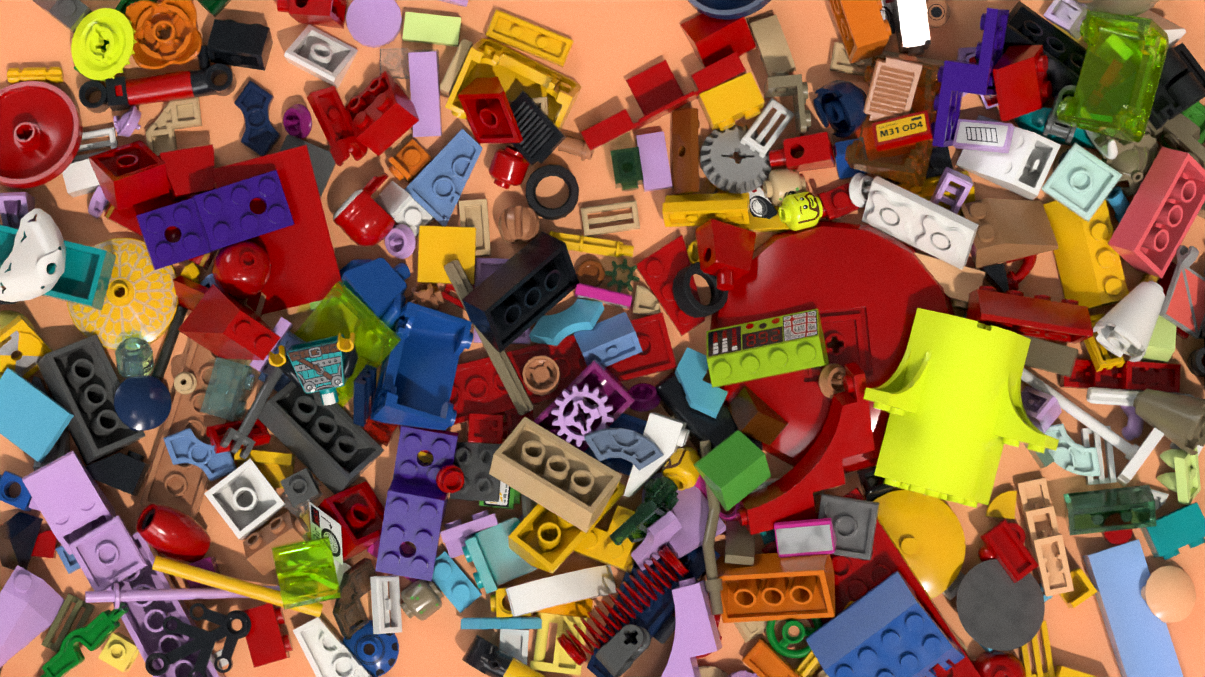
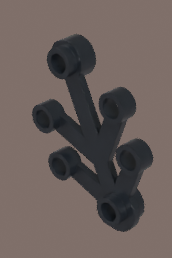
M195 603L190 607V617L196 621L205 619L220 625V627L207 631L183 623L176 616L167 617L163 622V628L167 633H179L194 638V640L166 654L157 652L149 655L145 662L147 672L153 676L164 675L168 672L171 664L200 650L194 669L190 671L188 677H193L196 671L200 672L203 677H207L205 671L214 645L225 637L226 640L222 654L216 658L214 666L220 673L229 672L233 667L232 656L238 639L246 637L251 630L252 623L250 617L240 610L231 611L225 615L207 609L202 603ZM197 606L202 607L204 611L203 615L199 618L194 615V609ZM171 619L177 622V628L173 631L167 626ZM236 619L242 622V628L238 631L232 627V623ZM158 658L164 662V666L160 670L154 667V661ZM222 658L227 659L229 662V666L225 670L219 667V661Z

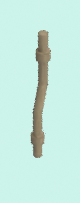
M710 440L699 442L701 458L712 450ZM705 482L709 506L702 543L707 575L705 588L706 592H709L712 615L723 614L720 590H723L722 579H718L714 551L720 503Z

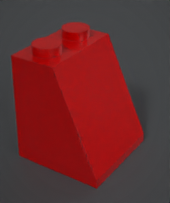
M214 284L211 285L178 329L181 333L223 359L264 360L281 338L254 311Z

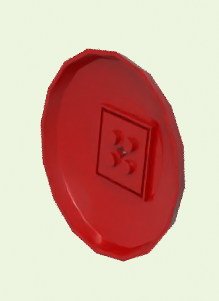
M819 221L814 227L775 234L753 252L750 271L741 278L734 280V288L729 290L728 299L723 308L711 314L710 330L818 308L829 364H839L845 369V364L856 362L865 372L867 388H876L887 382L900 365L907 349L917 308L954 316L955 314L950 298L945 294L939 282L915 255L918 252L914 248L871 225ZM832 337H837L839 342H843V347L838 349V353H833L832 348H827V343L831 342ZM825 366L719 387L728 392L724 403L729 406L740 391L747 386L788 423L772 444L768 445L763 442L762 444L763 451L793 467L803 459L819 437L832 403V399L824 396L819 387V376ZM869 401L875 450L843 458L844 473L877 464L890 413L873 408L874 402Z

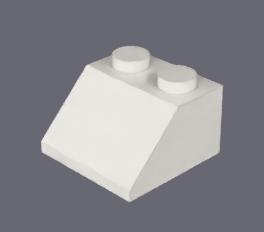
M251 459L204 493L240 540H244L264 525L285 505Z

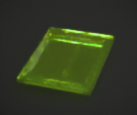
M339 281L295 332V335L305 342L337 336L338 333L344 334L345 339H350V333H355L354 343L358 353V361L354 373L348 378L344 386L336 388L339 398L337 404L343 409L354 396V381L364 366L367 364L378 368L402 339Z

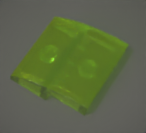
M329 536L272 548L284 610L341 598Z

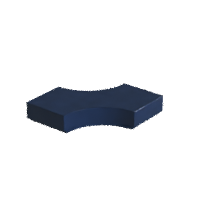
M249 81L234 102L242 111L246 123L241 143L258 155L265 156L269 154L281 137L272 127L269 118V110L274 97L252 81Z

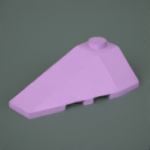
M19 565L16 566L0 592V668L21 649H24L41 632H44L51 626L65 601L42 578Z

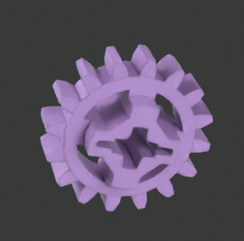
M585 383L583 390H579L578 386L574 384L572 393L566 389L562 391L564 399L556 397L555 403L560 407L553 408L551 414L558 416V418L552 421V425H560L561 428L558 430L557 435L561 436L565 433L567 435L566 442L570 443L572 439H576L577 447H580L586 435L597 430L610 428L606 422H613L614 416L608 415L607 412L613 410V405H605L608 395L605 394L600 397L598 395L599 387H596L592 392L589 391L587 383ZM584 397L593 399L597 404L591 405L585 401ZM573 399L574 407L571 411L563 414L565 406ZM579 406H581L584 413H590L587 416L586 426L581 417L576 418ZM602 416L599 426L592 430L594 419ZM573 425L579 428L581 433L571 430L568 426Z

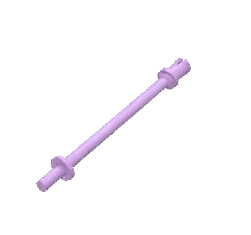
M285 580L279 586H264L305 599L318 598L317 581L292 582V580ZM114 583L113 591H85V603L113 602L114 609H119L120 602L250 598L215 587L120 590L119 584Z

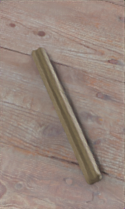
M454 260L446 264L444 270L465 309L462 299L474 289L460 262ZM473 324L518 414L521 416L529 413L534 409V406L505 349L501 353L496 351Z

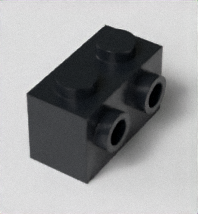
M215 19L207 44L210 62L265 71L273 44L270 28L261 24L251 25L229 19L225 21Z

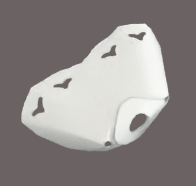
M40 208L33 209L21 219L13 251L0 267V283L6 287L2 294L3 288L0 284L1 301L17 302L39 297L50 291L64 273L66 248L62 233L52 217ZM37 214L36 221L28 222ZM24 231H25V235L27 236V238H25V239L21 242L22 238L24 237L23 234H24ZM10 263H12L11 270L5 273V271L9 268ZM49 263L56 264V269L52 274H48L46 270Z

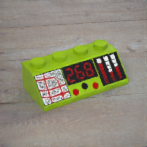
M818 308L706 331L707 363L712 387H721L829 365Z

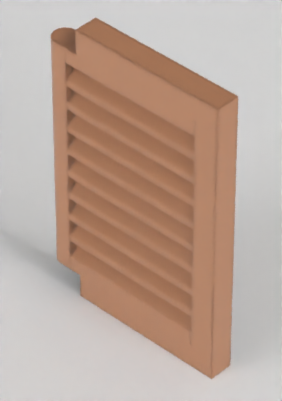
M887 55L885 61L877 59L864 104V113L870 115L869 120L879 122L910 113L923 67L922 63Z

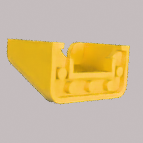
M482 38L470 48L445 107L452 110L451 113L454 116L467 119L458 94L475 78L498 77L508 101H514L522 91H525L531 98L547 97L548 117L561 130L580 93L581 85L573 79L498 42Z

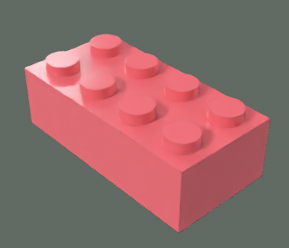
M1162 147L1114 231L1108 245L1136 271L1163 278L1178 247L1181 245L1205 202V169L1189 153Z

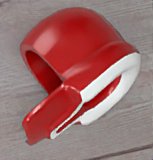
M386 173L374 176L362 189L355 191L333 214L334 223L357 245L366 247L380 243L395 224L394 219L370 197L389 177Z

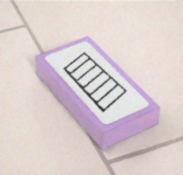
M958 119L953 146L957 149L1009 153L1015 127L1011 123Z

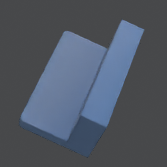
M626 312L595 324L592 330H582L574 333L587 367L594 360L607 367L643 352Z

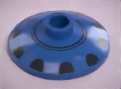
M373 620L363 621L354 625L343 639L344 645L372 677H378L387 673L397 661L399 644L395 633L373 634ZM372 644L375 647L372 655L365 653V645Z

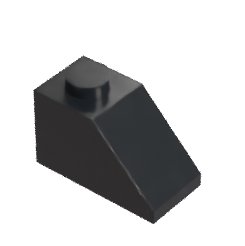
M129 450L127 455L119 452L85 466V468L94 480L137 496L150 464L143 462L145 456Z

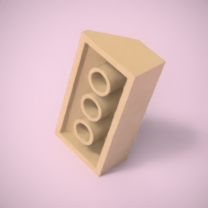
M526 417L522 419L494 453L489 472L493 477L585 533L589 531L602 514L622 477L618 472Z

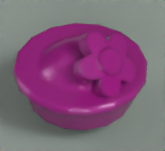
M295 104L285 112L283 122L288 134L297 138L308 136L312 128V117L309 110L302 104Z
M640 383L634 385L629 390L635 398V401L629 408L634 411H650L656 408L661 401L656 388L651 384Z

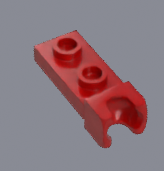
M335 86L311 92L307 96L308 102L331 147L329 151L336 165L342 166L344 161L350 157V153L354 160H361L366 155L368 149L355 138L348 113Z

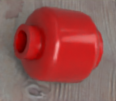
M506 145L504 149L496 150L488 171L495 178L494 184L509 189L510 185L519 186L522 184L529 167V162L516 148Z

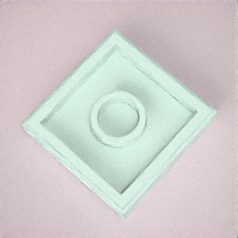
M1074 143L1041 190L1089 222L1121 179L1122 174Z

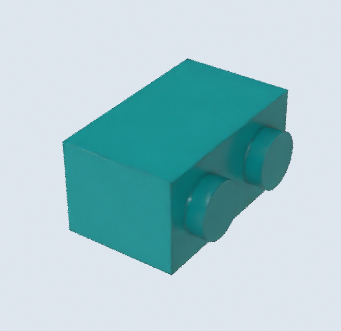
M1197 502L1190 503L1140 526L1153 557L1163 556L1164 560L1180 554L1178 549L1183 546L1189 545L1191 549L1205 543V518Z

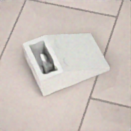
M982 115L977 117L979 121L1000 122ZM1015 127L1009 153L963 149L956 166L1022 197L1033 200L1038 196L1061 145L1034 132Z

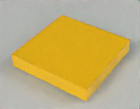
M419 226L417 282L452 284L444 270V266L451 261L458 260L471 285H474L476 228Z

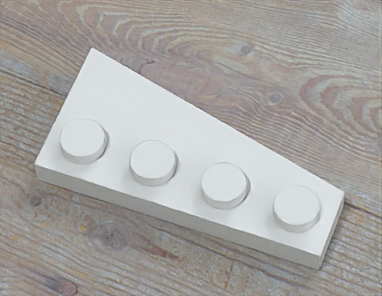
M317 617L293 630L316 677H372L321 617Z

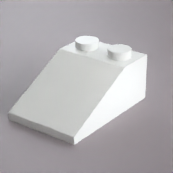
M656 412L649 414L643 435L652 440L664 455L640 471L633 465L623 496L631 497L635 495L677 451V448L686 445L690 430L685 429V422Z

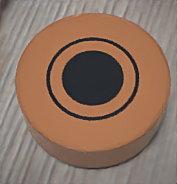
M929 0L926 2L929 27L939 28L945 25L950 17L949 5L944 0Z

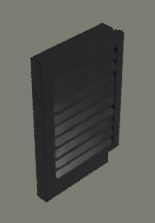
M522 91L511 103L510 107L523 141L512 144L531 166L537 161L542 164L566 136L525 91Z

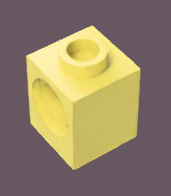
M115 632L110 636L98 658L121 672H128L140 652L133 640L119 632Z

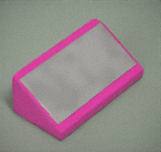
M831 518L774 523L779 558L833 554L835 552L837 538Z

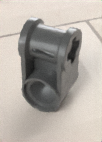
M1068 85L1060 90L1054 99L1042 135L1047 136L1051 134L1065 139L1067 143H1071L1084 101L1083 92L1079 87ZM1062 96H1072L1075 100V106L1065 105Z
M632 624L626 625L600 648L595 657L613 677H620L649 647L651 643L650 633L644 627ZM633 633L638 634L636 636V639L638 640L637 644L632 643L634 639L631 635Z

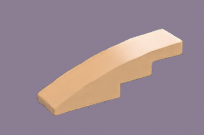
M1042 477L1016 483L1034 559L1039 565L1037 571L1045 596L1074 591L1063 537L1059 533L1046 478Z

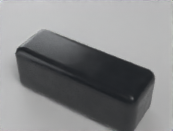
M675 369L655 386L661 398L659 404L670 417L674 416L675 419L686 423L685 429L690 430L689 436L691 438L689 440L697 450L700 449L699 442L707 440L711 441V448L714 449L735 431L739 430L728 410V406L723 403L716 419L691 408L685 398L684 389L677 380ZM745 435L761 451L763 450L761 441Z

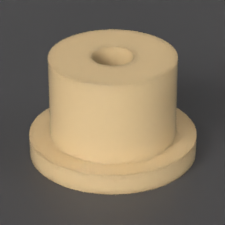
M190 372L179 373L174 379L175 389L181 394L192 393L197 387L196 377Z

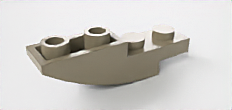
M1140 108L1128 117L1136 124L1135 128L1137 131L1148 132L1156 138V141L1163 136V139L1171 148H1178L1182 152L1189 153L1205 169V147L1198 142L1200 139V127L1180 113L1170 121L1168 119L1163 127L1156 130Z

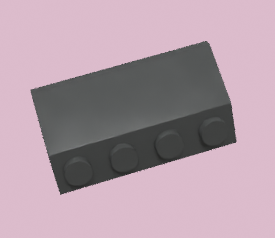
M97 335L47 353L37 363L54 400L74 415L67 427L86 465L108 457L145 437L144 431L129 429L116 414L114 395L120 386V382Z
M292 381L267 401L258 417L334 494L346 490L384 451L359 425L353 424V419L337 403L323 405L319 391L306 394L303 388L297 387Z

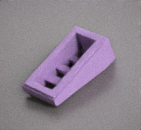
M946 167L930 202L938 205L939 201L951 206L949 211L958 214L973 186L972 179L965 174ZM953 181L961 186L958 188L949 184V182ZM945 190L955 194V199L944 195Z

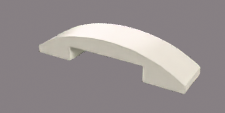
M609 565L559 574L506 589L513 617L588 598L593 599L606 596L608 593H617L613 573Z

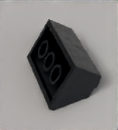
M1018 1L1009 13L1003 54L1009 46L1042 45L1043 53L1048 58L1047 79L1052 84L1051 96L1055 98L1065 86L1075 85L1083 92L1084 103L1099 83L1109 65L1022 2ZM1062 96L1065 105L1075 106V100L1072 96Z
M541 232L464 297L462 301L470 321L496 351L501 353L573 291L577 284H579V280L565 242Z

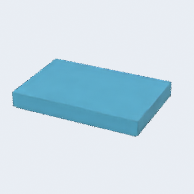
M7 368L0 378V434L37 462L42 463L74 415L13 369Z

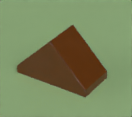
M747 386L740 391L728 406V410L741 433L768 445L772 444L788 425L781 416Z

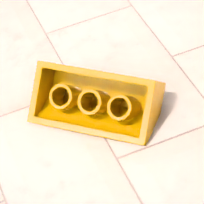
M1106 199L1089 222L1058 201L1043 204L1058 243V249L1053 250L1064 299L1079 301V305L1088 307V310L1119 303L1129 293L1120 256L1108 245L1114 232Z
M620 482L618 483L602 514L587 533L537 504L508 536L509 548L531 566L553 574L624 494L626 486Z

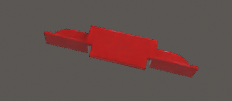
M734 52L692 74L691 80L697 91L684 95L667 61L664 60L626 80L644 117L638 119V122L633 124L627 110L624 109L582 131L581 134L590 151L630 130L634 132L698 99L699 94L746 70L737 52Z

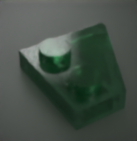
M652 499L644 502L635 509V514L609 537L616 545H621L626 538L632 543L644 540L647 535V528L669 511Z

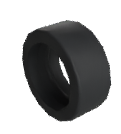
M549 164L539 167L530 175L526 183L528 205L538 216L544 219L557 220L566 217L574 210L578 202L579 187L576 178L568 169L560 165ZM549 176H557L563 179L569 189L567 201L561 207L555 209L542 206L536 197L538 183L543 178Z
M700 262L693 263L680 270L674 278L672 287L674 300L678 307L686 315L694 318L706 317L719 311L728 299L729 291L717 289V276L704 273L700 269ZM694 274L702 276L710 287L711 299L708 305L700 304L691 293L690 280Z

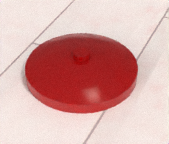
M24 81L9 85L0 90V185L16 189L40 186L59 176L77 155L83 135L82 119L73 101L58 87L40 81Z

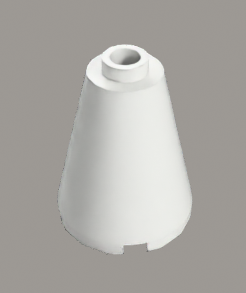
M1154 281L1141 282L1095 324L1093 333L1096 331L1098 333L1096 340L1105 349L1120 358L1123 354L1131 356L1129 361H1140L1146 353L1165 300L1163 288Z

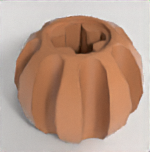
M512 206L503 210L498 222L500 235L504 241L511 244L530 243L539 234L540 222L537 213L526 206Z

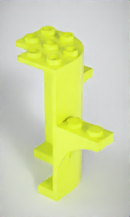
M917 308L907 349L897 370L883 385L876 388H866L863 399L874 402L873 408L890 413L874 475L885 478L883 484L976 508L978 503L989 504L1004 444L1019 447L1021 442L1028 444L1027 449L1044 453L1045 448L1056 451L1059 439L1050 437L1040 431L1029 419L1022 403L1021 378L1031 339L993 325L989 326L978 323V321Z

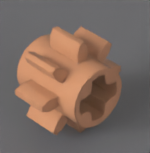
M421 283L414 286L411 290L412 296L407 297V302L439 311L438 304L444 303L441 290H438L437 286L433 287L431 283Z

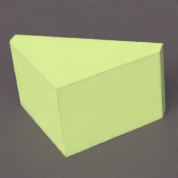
M1159 315L1146 353L1139 362L1168 363L1175 351L1176 326Z

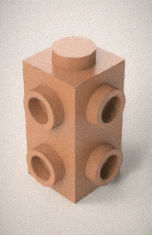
M290 511L274 518L270 524L260 531L252 533L243 541L246 559L263 576L279 568L283 562L295 554L301 553L309 545L307 536L309 529L302 518H296Z

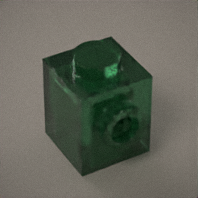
M639 147L610 151L615 188H622L624 192L639 189L638 185H642L644 181Z

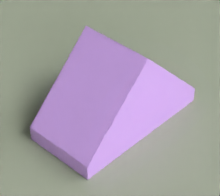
M27 192L0 193V214L3 226L19 229L21 219L35 209V198ZM34 216L33 219L29 220L28 222L35 221V216Z
M1026 386L1021 392L1022 403L1029 419L1040 431L1045 433L1062 412L1058 400L1050 394Z

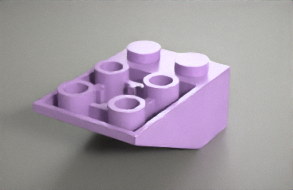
M73 450L22 478L55 537L69 555L73 553L68 544L116 517L114 507Z

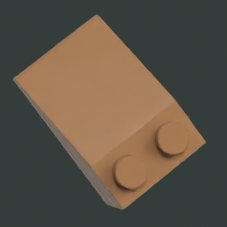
M985 198L962 204L960 208L961 217L979 225L970 250L976 269L1058 249V243L1042 201Z

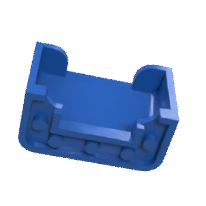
M407 302L402 308L400 317L389 330L370 419L381 423L443 431L449 426L452 427L457 416V410L453 409L454 404L450 402L459 356L464 349L470 348L473 340V333L470 332L472 322Z

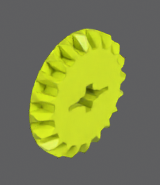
M101 8L89 13L77 26L72 38L71 53L76 68L85 77L105 81L108 78L115 79V75L123 73L124 66L130 64L129 58L132 54H135L133 45L137 41L134 39L136 31L131 26L132 21L126 18L125 14L115 9ZM104 40L109 41V44L106 45V51L101 49V46L104 45Z

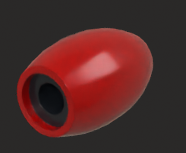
M150 504L138 518L136 529L141 537L156 551L169 558L193 563L201 560L210 547L211 538L205 529L191 516L178 509L165 505Z

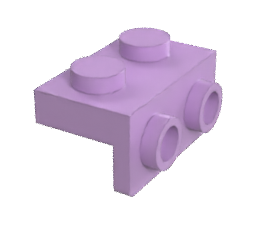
M488 510L471 515L473 521L462 524L461 519L444 524L446 530L441 531L440 534L450 558L464 554L462 547L466 545L465 537L498 525L496 514L489 515Z

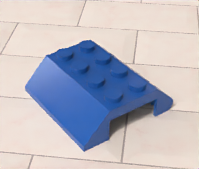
M898 570L806 637L808 645L829 677H937L933 666L937 663L947 671L952 667L949 660L957 664L965 658L963 651L952 637L948 638L920 604L916 598L915 591Z

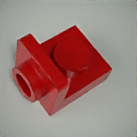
M848 183L826 193H819L817 196L823 208L821 218L825 217L826 221L832 222L859 210V207L855 206L850 199Z
M468 414L467 443L502 444V439L507 438L508 424L503 422V415Z

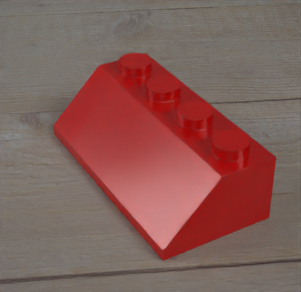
M979 286V289L969 293L966 319L978 321V323L989 326L993 325L1023 336L1073 344L1093 337L1088 307L1080 306L1079 301L1062 299L1061 302L1051 301V297L1047 295H1034V298L1024 297V292L1015 290L1000 293L996 292V288L991 286Z

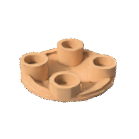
M1163 566L1151 573L1146 581V585L1141 589V596L1146 601L1151 612L1164 623L1182 621L1190 615L1195 606V585L1190 576L1181 568Z

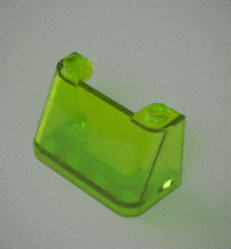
M1087 11L1086 18L1080 26V34L1088 44L1075 95L1074 97L1067 96L1059 103L1057 120L1065 125L1139 143L1146 130L1168 51V35L1158 24L1149 18Z

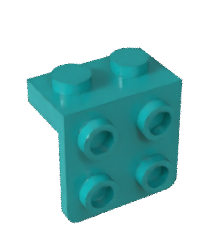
M512 517L498 523V525L465 537L466 545L462 547L463 553L468 563L474 562L477 572L473 573L479 589L484 588L487 594L496 591L499 585L537 569L509 548L508 536L521 523L517 517Z

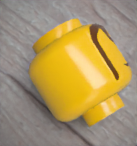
M690 447L677 448V451L665 462L662 468V475L669 487L682 491L695 486L700 474L693 464L701 458L694 449Z

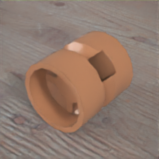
M535 356L528 360L524 366L523 380L530 392L535 395L544 396L556 390L560 382V372L554 360L547 356Z

